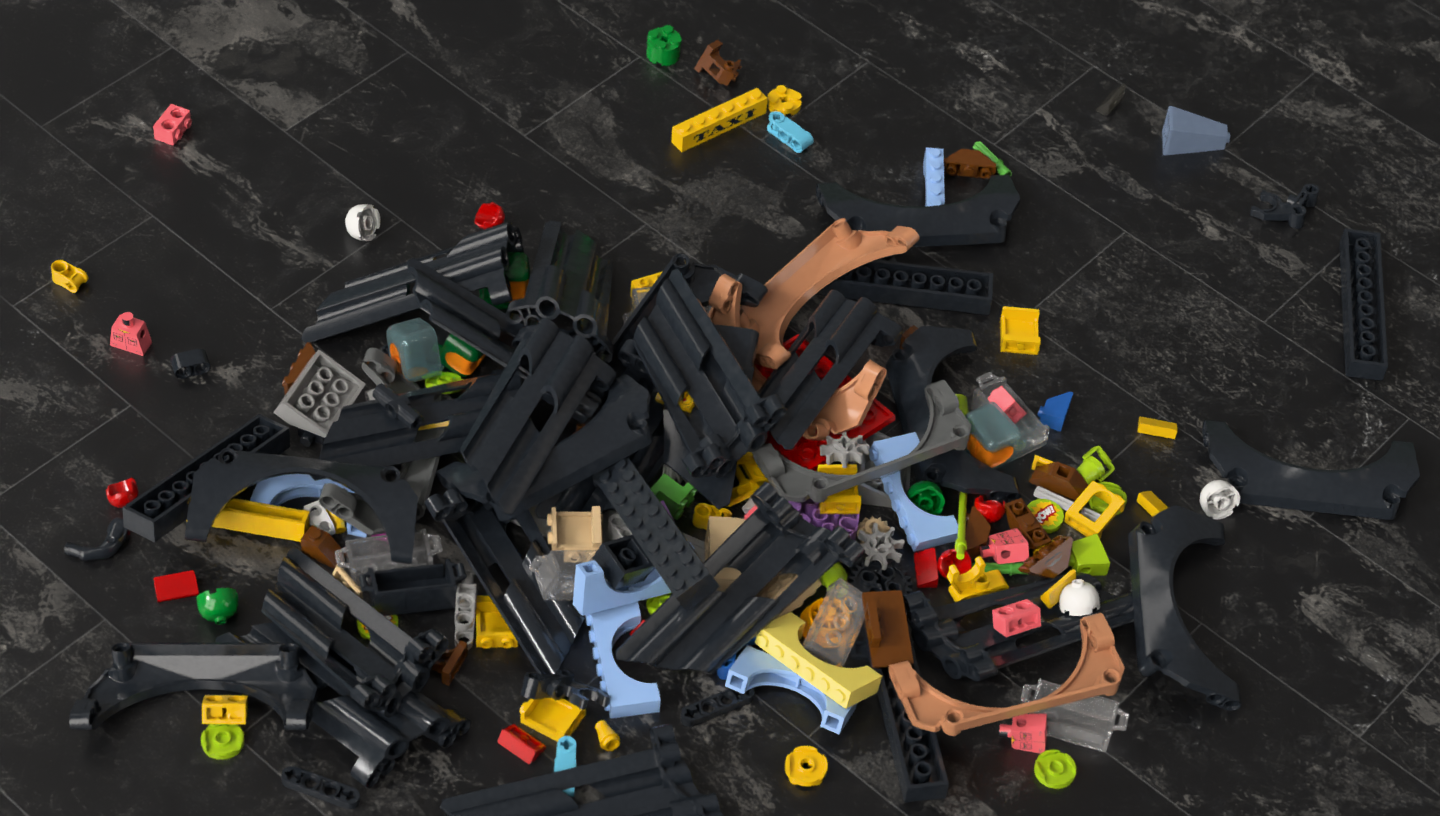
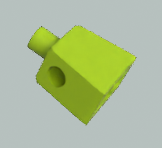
M1098 534L1076 540L1072 543L1068 567L1071 566L1072 569H1075L1076 573H1086L1091 576L1107 575L1110 561Z

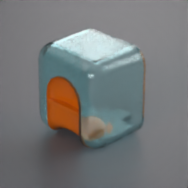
M418 317L393 324L387 329L386 338L389 357L398 363L397 371L403 375L406 381L417 382L442 374L444 366L441 365L436 332L431 325Z
M991 401L965 415L972 425L968 446L965 450L989 467L998 469L1014 461L1017 452L1026 447L1027 441H1020L1021 434L1018 427L995 402Z

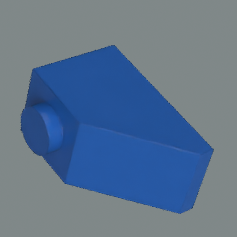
M1067 392L1047 399L1045 406H1040L1037 417H1041L1039 425L1061 432L1071 404L1073 392Z

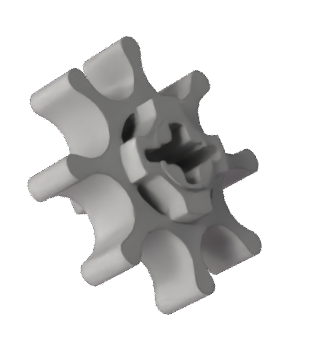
M842 432L840 439L827 436V445H820V455H826L827 465L840 461L842 467L847 468L849 461H856L862 464L863 455H869V444H863L862 435L851 439L848 438L847 432Z
M874 523L872 527L873 534H866L863 530L859 531L858 539L865 542V544L860 545L868 555L865 559V566H869L871 561L877 560L881 563L882 570H886L887 559H893L900 563L902 554L896 552L895 549H903L905 541L904 539L893 540L891 538L894 534V527H890V530L885 533L880 532L878 524Z

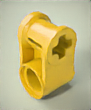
M56 260L51 264L53 282L72 293H76L79 286L88 281V275L85 271L64 260Z
M698 503L694 508L692 523L699 529L707 530L709 516L722 517L721 515L724 514L723 517L732 518V513L726 508L718 510L715 506Z

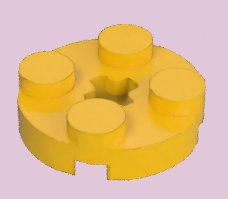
M783 85L777 86L767 96L768 109L771 112L778 111L784 116L791 113L792 116L798 113L801 108V94Z
M797 747L786 757L785 772L789 777V781L794 785H820L827 773V759L824 755L822 756L818 753V749L814 747ZM804 763H808V766H810L811 768L804 769L801 766H803Z

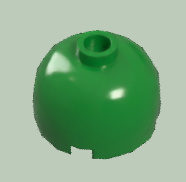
M919 481L908 489L906 495L915 506L929 514L938 516L942 513L945 499L942 490L935 483Z
M217 588V593L210 594L208 590L199 594L196 600L200 615L208 621L215 622L217 625L226 623L228 619L235 615L238 609V595L235 589Z

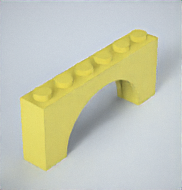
M792 612L774 619L756 635V645L845 709L878 692L882 676L869 666L843 668L825 663L811 655L799 641L802 638L806 622Z

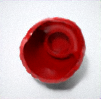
M491 202V204L484 203L480 206L474 222L483 230L503 224L505 219L504 210L494 202Z
M132 477L110 484L106 489L108 501L117 508L124 507L137 498L139 493L137 483Z
M980 495L974 501V506L981 512L988 523L999 521L1005 513V501H1003V505L996 500L984 501L983 495Z
M955 549L944 551L937 561V569L941 576L948 580L949 566L953 564L956 565L960 574L971 570L972 561L967 551H965L964 559L962 560L957 559V551Z

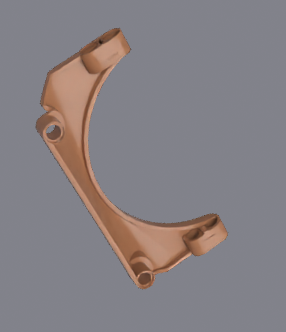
M845 218L835 221L764 284L768 289V293L757 307L740 306V327L753 329L759 333L754 364L778 369L791 357L790 351L786 350L783 346L785 331L795 314L811 297L835 279L863 264L886 256L907 252L919 241L918 233L913 228L897 226L891 232L856 231L851 229Z
M727 274L721 275L709 299V305L712 307L708 315L714 325L740 327L742 284ZM869 360L855 378L835 391L803 436L809 440L822 441L826 439L830 431L833 434L839 435L842 432L860 426L880 390L887 370L874 361ZM754 365L752 384L758 392L767 379Z
M1097 613L1080 619L1082 652L1074 672L1056 691L1039 700L1005 708L976 706L953 699L930 686L916 673L909 661L889 665V674L913 726L931 732L943 729L947 735L956 736L962 730L1103 694L1113 696L1118 691L1125 667L1114 647V635L1104 615Z

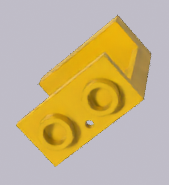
M1092 481L1066 511L1064 522L1086 537L1098 534L1100 539L1102 531L1119 511H1124L1125 501L1120 495L1113 494L1107 490L1104 485ZM1094 495L1109 504L1095 523L1079 513Z

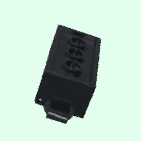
M450 558L445 559V574H443V564L373 571V567H368V572L360 574L358 580L361 591L369 592L372 607L383 616L456 608V582L465 580L467 576L463 563H452ZM453 568L457 570V577L454 576Z

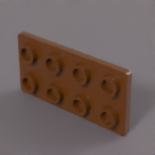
M902 591L863 592L861 597L872 667L885 668L904 661H909L912 666L914 661Z

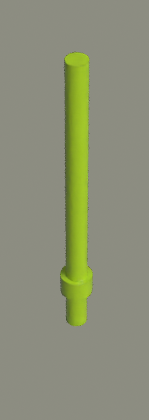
M963 492L959 493L957 540L955 541L956 557L959 560L964 559L967 549V541L965 540L967 493Z

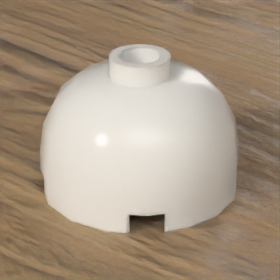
M360 204L351 208L345 219L348 233L353 238L361 241H371L377 235L374 232L380 227L379 211L369 204Z
M1211 481L1200 493L1201 507L1206 515L1213 517V519L1218 520L1228 517L1234 512L1232 509L1235 505L1238 507L1240 503L1239 492L1228 481Z
M1082 579L1073 580L1072 583L1063 588L1060 594V610L1062 613H1064V610L1069 611V614L1073 616L1093 613L1092 609L1097 607V610H1099L1100 608L1099 593L1090 583L1084 582Z

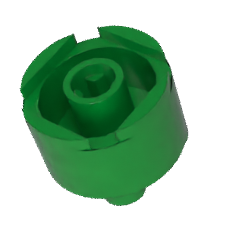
M670 25L650 30L647 37V58L654 64L656 62L661 63V66L675 64L681 54V35Z

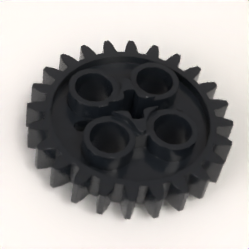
M877 560L876 562L871 561L869 566H865V562L862 561L861 567L856 565L855 571H851L848 580L849 597H854L853 603L860 602L859 609L863 608L861 597L863 592L901 590L903 595L913 592L911 576H907V570L901 571L902 565L895 567V561H892L890 564L888 563L886 570H882V565Z

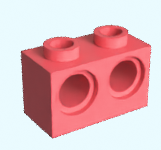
M170 104L153 126L154 139L174 146L192 124L190 110Z
M1002 386L993 390L987 398L1012 426L1027 414Z
M1028 599L992 610L993 628L1005 637L1041 626L1040 607Z

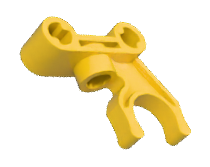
M981 556L975 558L974 567L964 574H960L955 564L949 566L947 578L951 586L948 591L955 602L1009 589V586L999 570L984 571L986 563Z

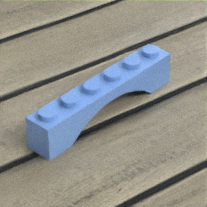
M926 147L923 161V175L926 187L925 206L944 205V149Z

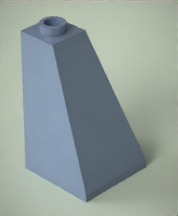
M1173 106L1168 107L1162 129L1163 155L1224 150L1226 143H1229L1230 132H1228L1226 124Z

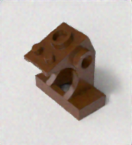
M716 40L707 46L694 69L698 73L706 70L718 83L728 86L731 80L735 81L739 73L736 70H740L742 67L739 65L741 60L733 62L722 59L719 50L723 43Z
M460 640L456 648L452 650L447 649L440 657L445 659L444 662L437 661L431 668L442 673L443 684L450 686L468 655V643Z

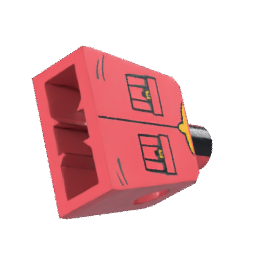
M131 312L119 315L111 329L110 346L144 356L152 344L146 323L143 320L133 318Z
M1018 528L990 535L988 537L989 545L980 546L981 557L992 556L997 564L1022 562L1029 558L1028 542Z
M1024 714L1013 717L1012 725L1000 724L999 736L1011 737L1012 748L1042 753L1046 751L1047 714Z

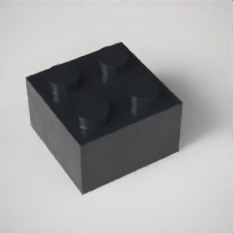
M633 535L603 542L592 558L602 568L604 576L614 590L645 581L654 567Z

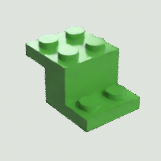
M665 473L651 487L660 501L664 500L672 518L676 520L683 514L685 506L690 507L695 500L694 496L698 492L688 482L683 487Z

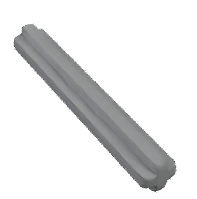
M1037 486L1034 491V497L1051 500L1065 511L1074 503L1041 486ZM1083 507L1079 512L1094 523L1101 516L1100 513L1087 507Z

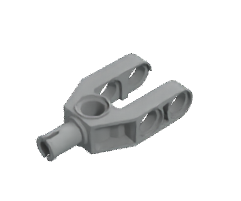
M465 570L467 578L462 580V583H458L456 592L455 646L458 645L460 638L466 637L469 639L467 642L469 650L473 646L477 589L476 584H474L475 573L471 570ZM462 621L469 622L467 624H461Z

